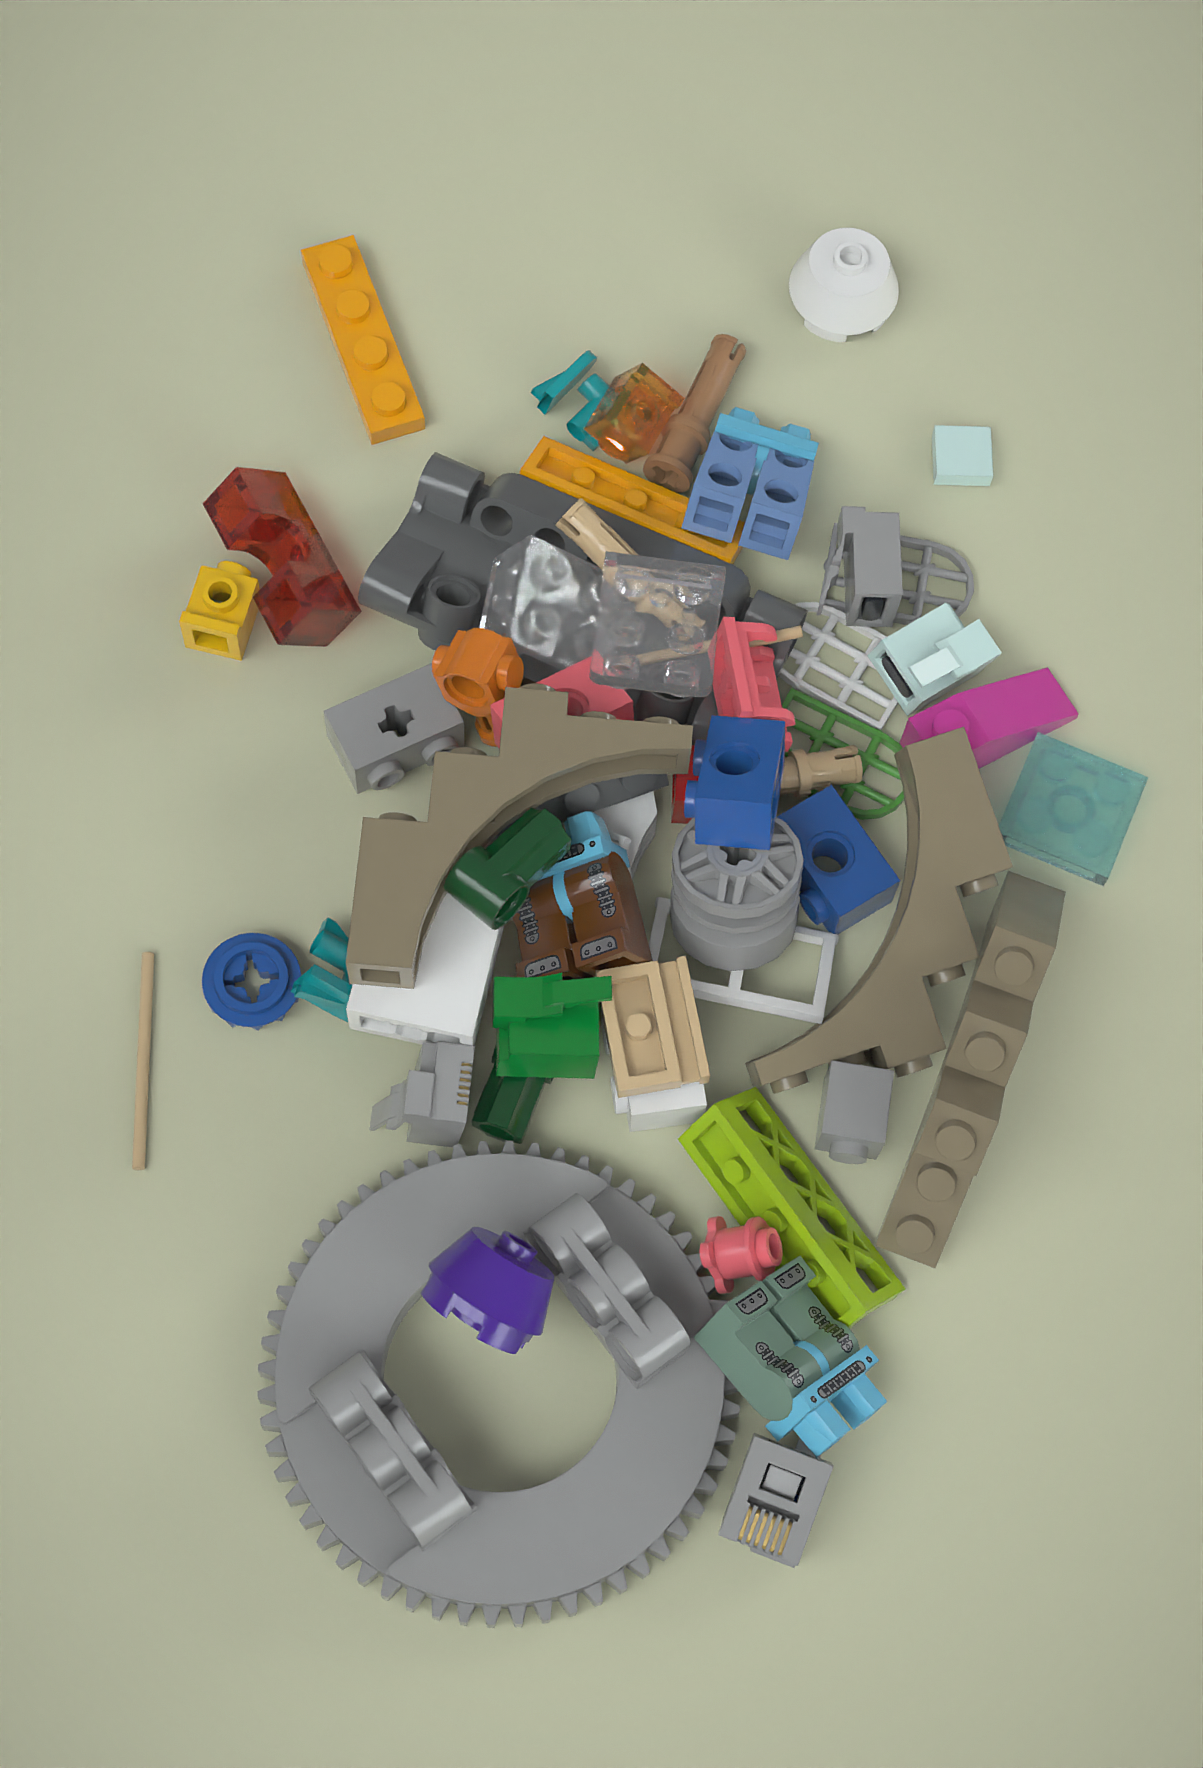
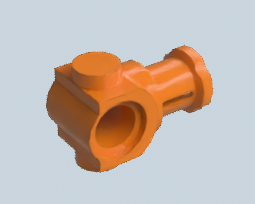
M472 628L468 631L458 630L450 646L440 645L436 649L432 659V674L447 702L466 711L468 714L476 716L475 728L482 742L489 746L497 747L494 739L490 705L505 698L506 687H520L524 675L523 661L517 653L512 638L502 637L494 631L484 628Z

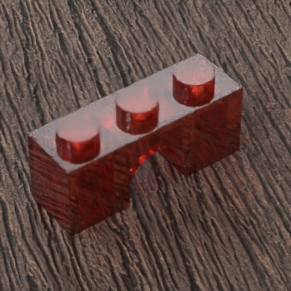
M236 467L202 503L226 549L243 551L253 555L273 575L252 598L278 645L327 647L362 612L286 472Z

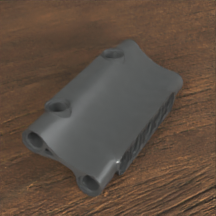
M437 452L430 457L422 471L409 512L397 532L369 565L358 593L359 604L417 628L419 639L424 645L435 651L440 645L450 646L458 630L468 631L472 628H484L492 630L502 637L512 638L517 653L524 665V675L520 686L536 683L594 654L605 666L682 650L669 634L646 613L641 616L633 608L636 603L626 592L605 574L572 539L555 526L579 499L516 473L502 474L491 486L484 484V472ZM586 502L646 564L652 567L661 577L666 574L674 582L671 587L692 609L709 622L683 650L712 644L723 616L735 617V621L769 624L776 630L800 625L801 628L803 627L808 610L762 590H758L754 598L749 597L751 586L748 577L733 564ZM798 638L763 645L773 648L775 655L773 666L776 680ZM707 657L614 676L633 700L634 721H643L646 718L657 716L671 718L681 725H693L692 745H695L697 739L707 740L711 716H718Z

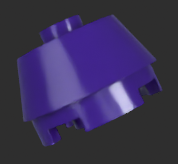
M472 1227L429 1263L428 1266L431 1274L421 1291V1295L444 1318H447L450 1312H452L465 1324L479 1331L476 1339L501 1351L517 1354L518 1350L522 1349L525 1343L531 1340L533 1335L540 1336L543 1333L555 1277L542 1262L535 1258L537 1250L522 1238L508 1231H503L500 1236L481 1227Z

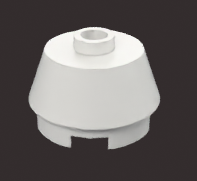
M838 228L823 234L796 261L789 278L790 297L797 311L805 319L804 326L813 334L834 342H846L849 335L862 334L872 330V333L876 332L892 314L899 295L897 277L886 248L875 236L856 228Z

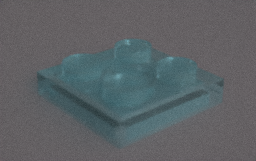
M1038 732L999 823L1005 845L1104 886L1110 876L1148 777Z

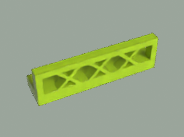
M757 1087L714 1103L678 1138L681 1145L740 1226L745 1225L748 1219L759 1216L766 1221L769 1227L776 1229L781 1239L783 1255L782 1261L779 1266L775 1267V1271L798 1256L803 1258L816 1275L807 1286L834 1320L844 1323L851 1329L867 1314L892 1301L906 1289ZM746 1110L761 1130V1133L751 1129L739 1112ZM780 1164L789 1168L797 1179L798 1184L787 1178L781 1170ZM818 1216L828 1221L834 1229L835 1235L826 1231L818 1220ZM856 1267L864 1270L878 1289L874 1293L870 1291L857 1273Z

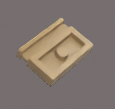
M686 956L676 957V961L664 963L651 961L597 970L595 972V977L612 976V1001L600 1002L618 1098L681 1088L683 1084L699 1082V1084L709 1083L710 1071Z

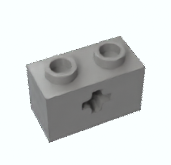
M432 663L324 710L327 737L357 794L370 788L373 790L389 788L399 782L406 772L423 764L433 766L435 751L450 752L455 748L465 746L464 721L458 709L444 699L436 679L433 677ZM393 730H397V732L403 737H398Z

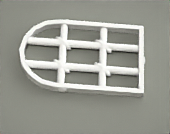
M799 602L795 604L808 610V612L817 613L819 607L818 602ZM824 605L821 614L829 616V619L822 630L806 621L802 627V630L812 635L810 638L815 640L807 654L793 648L789 655L796 659L795 663L799 664L798 669L792 675L782 668L779 677L791 685L792 688L800 690L873 728L882 730L898 701L895 697L890 700L863 685L864 682L859 679L867 666L876 670L868 658V654L887 636L870 627L847 626L872 639L866 652L863 653L835 637L836 634L831 631L837 622L846 625V615L841 610ZM824 643L855 658L854 662L858 663L850 678L819 662L821 659L816 657ZM809 667L840 683L838 686L843 689L837 699L802 680ZM852 691L887 708L879 722L845 704Z

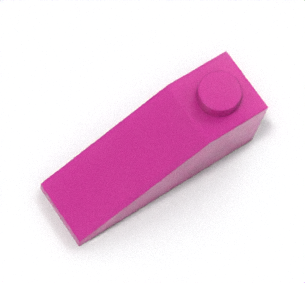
M1047 667L959 692L908 718L899 744L904 748L906 745L964 727L978 768L980 769L1077 719L1079 713Z

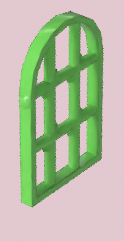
M793 688L790 689L782 704V708L788 709L792 700L827 716L820 730L794 718L795 725L791 727L809 735V739L814 741L808 753L819 752L823 743L834 748L849 746V744L833 737L835 734L830 732L835 721L872 738L866 751L863 752L858 749L857 753L861 757L863 775L868 765L901 780L898 768L878 759L880 756L875 754L880 743L894 753L903 748L901 744L877 728H873ZM863 780L859 783L840 785L841 789H845L841 798L846 805L849 803L854 791L884 805L880 809L862 810L847 805L855 818L860 820L882 818L896 811L904 801L903 791L894 800L865 786V781ZM813 789L811 790V795L807 797H811L820 791Z

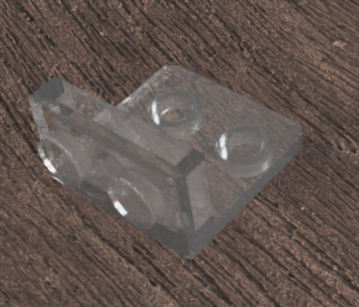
M606 551L589 673L590 680L596 684L616 689L630 688L661 692L677 697H707L710 695L726 567Z

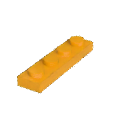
M354 235L301 249L304 269L371 445L424 430V414Z
M542 437L520 469V475L577 499L582 498L591 505L730 564H734L743 548L738 546L745 522L738 520L731 543L682 529L690 498L548 437Z

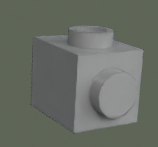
M832 1060L824 1077L814 1149L829 1152V1158L846 1164H863L867 1162V1158L876 1160L886 1140L894 1071Z

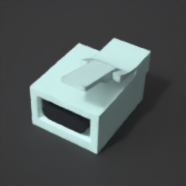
M944 603L881 640L868 654V658L905 714L909 716L979 674L1002 652L980 619L964 627L950 604Z

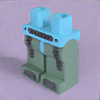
M798 1256L767 1276L763 1281L756 1283L727 1302L694 1336V1339L753 1409L761 1416L771 1420L765 1427L777 1442L794 1430L817 1458L851 1430L830 1403L835 1406L853 1430H855L886 1404L887 1400L865 1375L879 1359L867 1345L860 1349L854 1333L844 1323L834 1320L807 1286L816 1275L803 1258Z

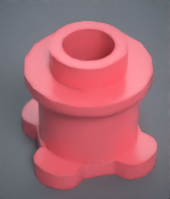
M722 1216L710 1217L708 1219L705 1242L700 1244L699 1249L700 1260L703 1267L708 1268L712 1275L715 1288L719 1294L731 1293L734 1289V1279L754 1276L756 1280L763 1281L767 1276L775 1272L776 1266L780 1265L783 1255L780 1236L776 1229L769 1227L763 1218L759 1216L752 1217L747 1220L745 1225L727 1228Z

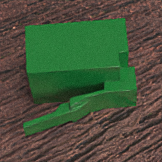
M562 973L527 978L494 977L492 988V1028H497L496 1076L594 1079L600 1056L598 1002L612 1001V976L562 980Z

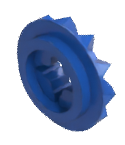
M245 933L227 939L211 953L203 969L202 989L212 1013L217 1014L232 1028L242 1026L251 1027L259 1031L263 1025L274 1021H283L285 1014L294 1003L298 1002L299 998L294 997L291 989L294 982L302 975L296 956L282 941L266 934ZM253 960L254 969H257L260 978H270V983L260 986V995L257 996V1002L252 1003L251 997H248L245 988L235 987V983L245 980V971L248 970L247 961Z

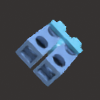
M738 407L732 409L729 415L720 413L715 431L694 482L681 528L731 543L746 494H749L753 497L738 546L789 560L803 517L814 459L819 443L812 441L810 430L790 423L787 426L781 427L780 431L759 425L760 420L754 412Z

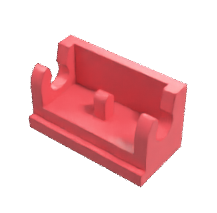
M723 616L707 654L718 716L785 721V752H788L793 741L791 732H787L786 727L794 726L795 719L793 712L782 708L773 666L775 659L773 648L765 646L749 647V642L754 640L776 641V629L765 623L735 621V617Z

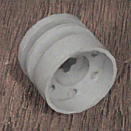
M776 817L770 850L695 844V818H692L678 833L672 851L671 879L673 886L670 900V918L673 935L687 954L706 966L728 971L756 969L777 959L791 944L798 922L799 890L802 882L801 874L804 860L800 841L786 822Z

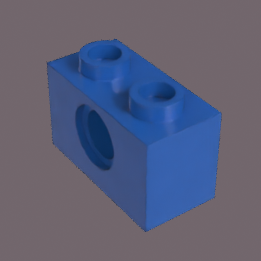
M711 716L707 740L697 739L695 743L693 776H699L698 781L688 780L685 791L684 816L686 818H695V844L770 850L785 767V721Z
M832 785L777 816V818L786 822L800 841L804 860L801 874L802 882L799 890L801 892L799 894L800 903L804 912L814 924L819 925L823 923L828 932L840 934L892 902L901 880ZM820 856L833 858L838 862L841 870L837 872L822 871L814 864L813 859Z

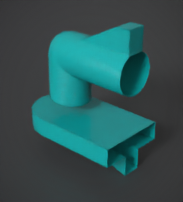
M587 350L567 370L532 388L531 394L540 401L537 408L546 415L587 374L597 361V357L590 350ZM596 373L588 377L577 389L589 402L566 424L570 434L578 441L584 442L592 451L602 441L607 419L619 407V396L616 391Z
M327 917L322 922L320 930L310 947V953L343 971V977L341 979L314 964L294 982L291 992L294 993V997L304 999L331 1015L348 1022L346 1008L353 985L349 982L346 967L349 938L336 921Z

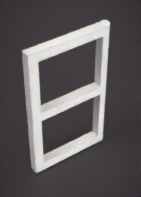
M657 897L655 900V908L657 909L649 940L653 961H658L668 913L670 914L671 899ZM796 926L793 940L822 945L812 1005L740 990L744 970L731 971L728 987L691 979L694 998L822 1024L834 950L838 944L839 935Z

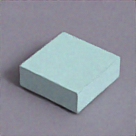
M934 426L932 433L934 485L990 486L993 479L991 427Z

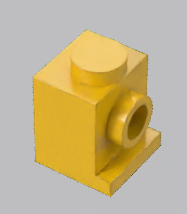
M221 561L218 563L217 568L201 565L186 611H182L179 620L186 648L242 661L262 601L259 581L257 578L251 577L252 574L249 569L232 561Z

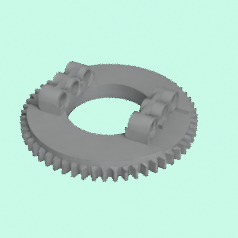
M480 1141L477 1154L467 1156L462 1146L457 1144L453 1146L452 1159L442 1161L436 1151L432 1150L428 1152V1166L420 1169L409 1158L403 1161L404 1176L396 1179L386 1170L380 1173L382 1188L374 1192L364 1184L357 1187L361 1203L356 1207L341 1200L337 1207L342 1220L338 1224L325 1219L318 1223L320 1232L324 1237L322 1243L307 1239L302 1243L303 1251L309 1258L308 1263L290 1262L288 1265L289 1274L296 1280V1285H278L276 1290L277 1297L287 1305L286 1310L269 1311L267 1319L269 1324L280 1330V1334L265 1336L261 1340L263 1350L275 1355L276 1359L258 1364L260 1377L274 1381L275 1384L257 1391L260 1404L277 1408L260 1418L261 1427L264 1431L281 1433L265 1445L269 1457H288L274 1471L278 1482L299 1481L285 1498L290 1507L311 1503L299 1520L305 1530L325 1524L316 1542L318 1547L325 1551L342 1543L343 1546L336 1560L337 1566L344 1570L360 1560L362 1565L357 1581L363 1587L379 1575L384 1577L381 1597L386 1601H389L403 1587L407 1589L406 1609L408 1611L414 1612L425 1597H428L432 1601V1618L440 1621L449 1605L455 1604L457 1605L459 1623L462 1626H467L475 1608H482L487 1628H495L501 1609H508L515 1628L522 1627L526 1608L531 1606L534 1607L542 1624L549 1623L552 1602L556 1601L561 1604L569 1617L575 1616L577 1614V1594L583 1593L597 1607L602 1605L603 1602L601 1583L606 1582L619 1594L627 1590L624 1574L625 1568H628L642 1579L648 1576L650 1569L644 1554L645 1552L665 1561L671 1552L663 1537L664 1533L683 1541L689 1531L680 1518V1513L699 1519L705 1508L693 1493L713 1496L718 1487V1484L704 1470L724 1471L729 1459L716 1450L714 1446L732 1445L736 1433L722 1425L720 1421L736 1419L739 1415L740 1406L724 1398L726 1395L739 1391L694 1339V1336L728 1300L708 1299V1296L716 1290L713 1277H698L697 1274L703 1268L700 1253L688 1256L684 1254L691 1243L692 1234L689 1231L674 1236L669 1234L676 1215L670 1211L657 1218L651 1216L657 1197L651 1193L640 1201L635 1202L631 1199L635 1181L630 1178L618 1188H614L611 1186L613 1168L608 1165L595 1175L589 1172V1157L585 1155L573 1166L565 1163V1152L562 1148H557L552 1157L547 1159L541 1157L539 1143H532L526 1155L516 1154L513 1141L505 1142L501 1154H492L487 1142ZM472 1227H481L500 1236L503 1231H508L532 1245L537 1250L535 1258L553 1273L554 1281L615 1362L616 1395L610 1419L595 1445L571 1469L555 1479L529 1489L512 1492H489L459 1485L437 1449L425 1438L400 1398L384 1381L385 1363L390 1344L403 1318L422 1297L421 1291L431 1274L428 1266L429 1263Z

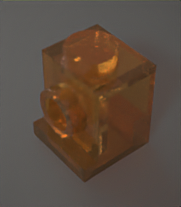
M641 363L613 379L584 430L598 440L600 448L606 454L628 464L649 454L671 414L681 406L685 398L644 363Z

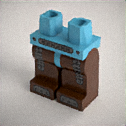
M585 811L567 818L564 826L566 833L572 839L570 851L530 887L524 904L512 918L517 928L522 962L515 964L517 977H542L562 973V980L593 978L597 970L653 961L634 884L628 870L630 863L627 850L611 841L604 819L592 811Z

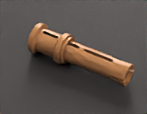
M719 334L713 338L711 347L679 413L673 414L665 420L661 429L663 439L656 453L650 455L643 465L644 475L650 482L676 493L686 492L690 488L693 481L691 470L698 456L703 455L707 451L711 440L710 424L740 362L746 354L745 346L742 343L737 346L734 354L731 353L738 341L735 337Z

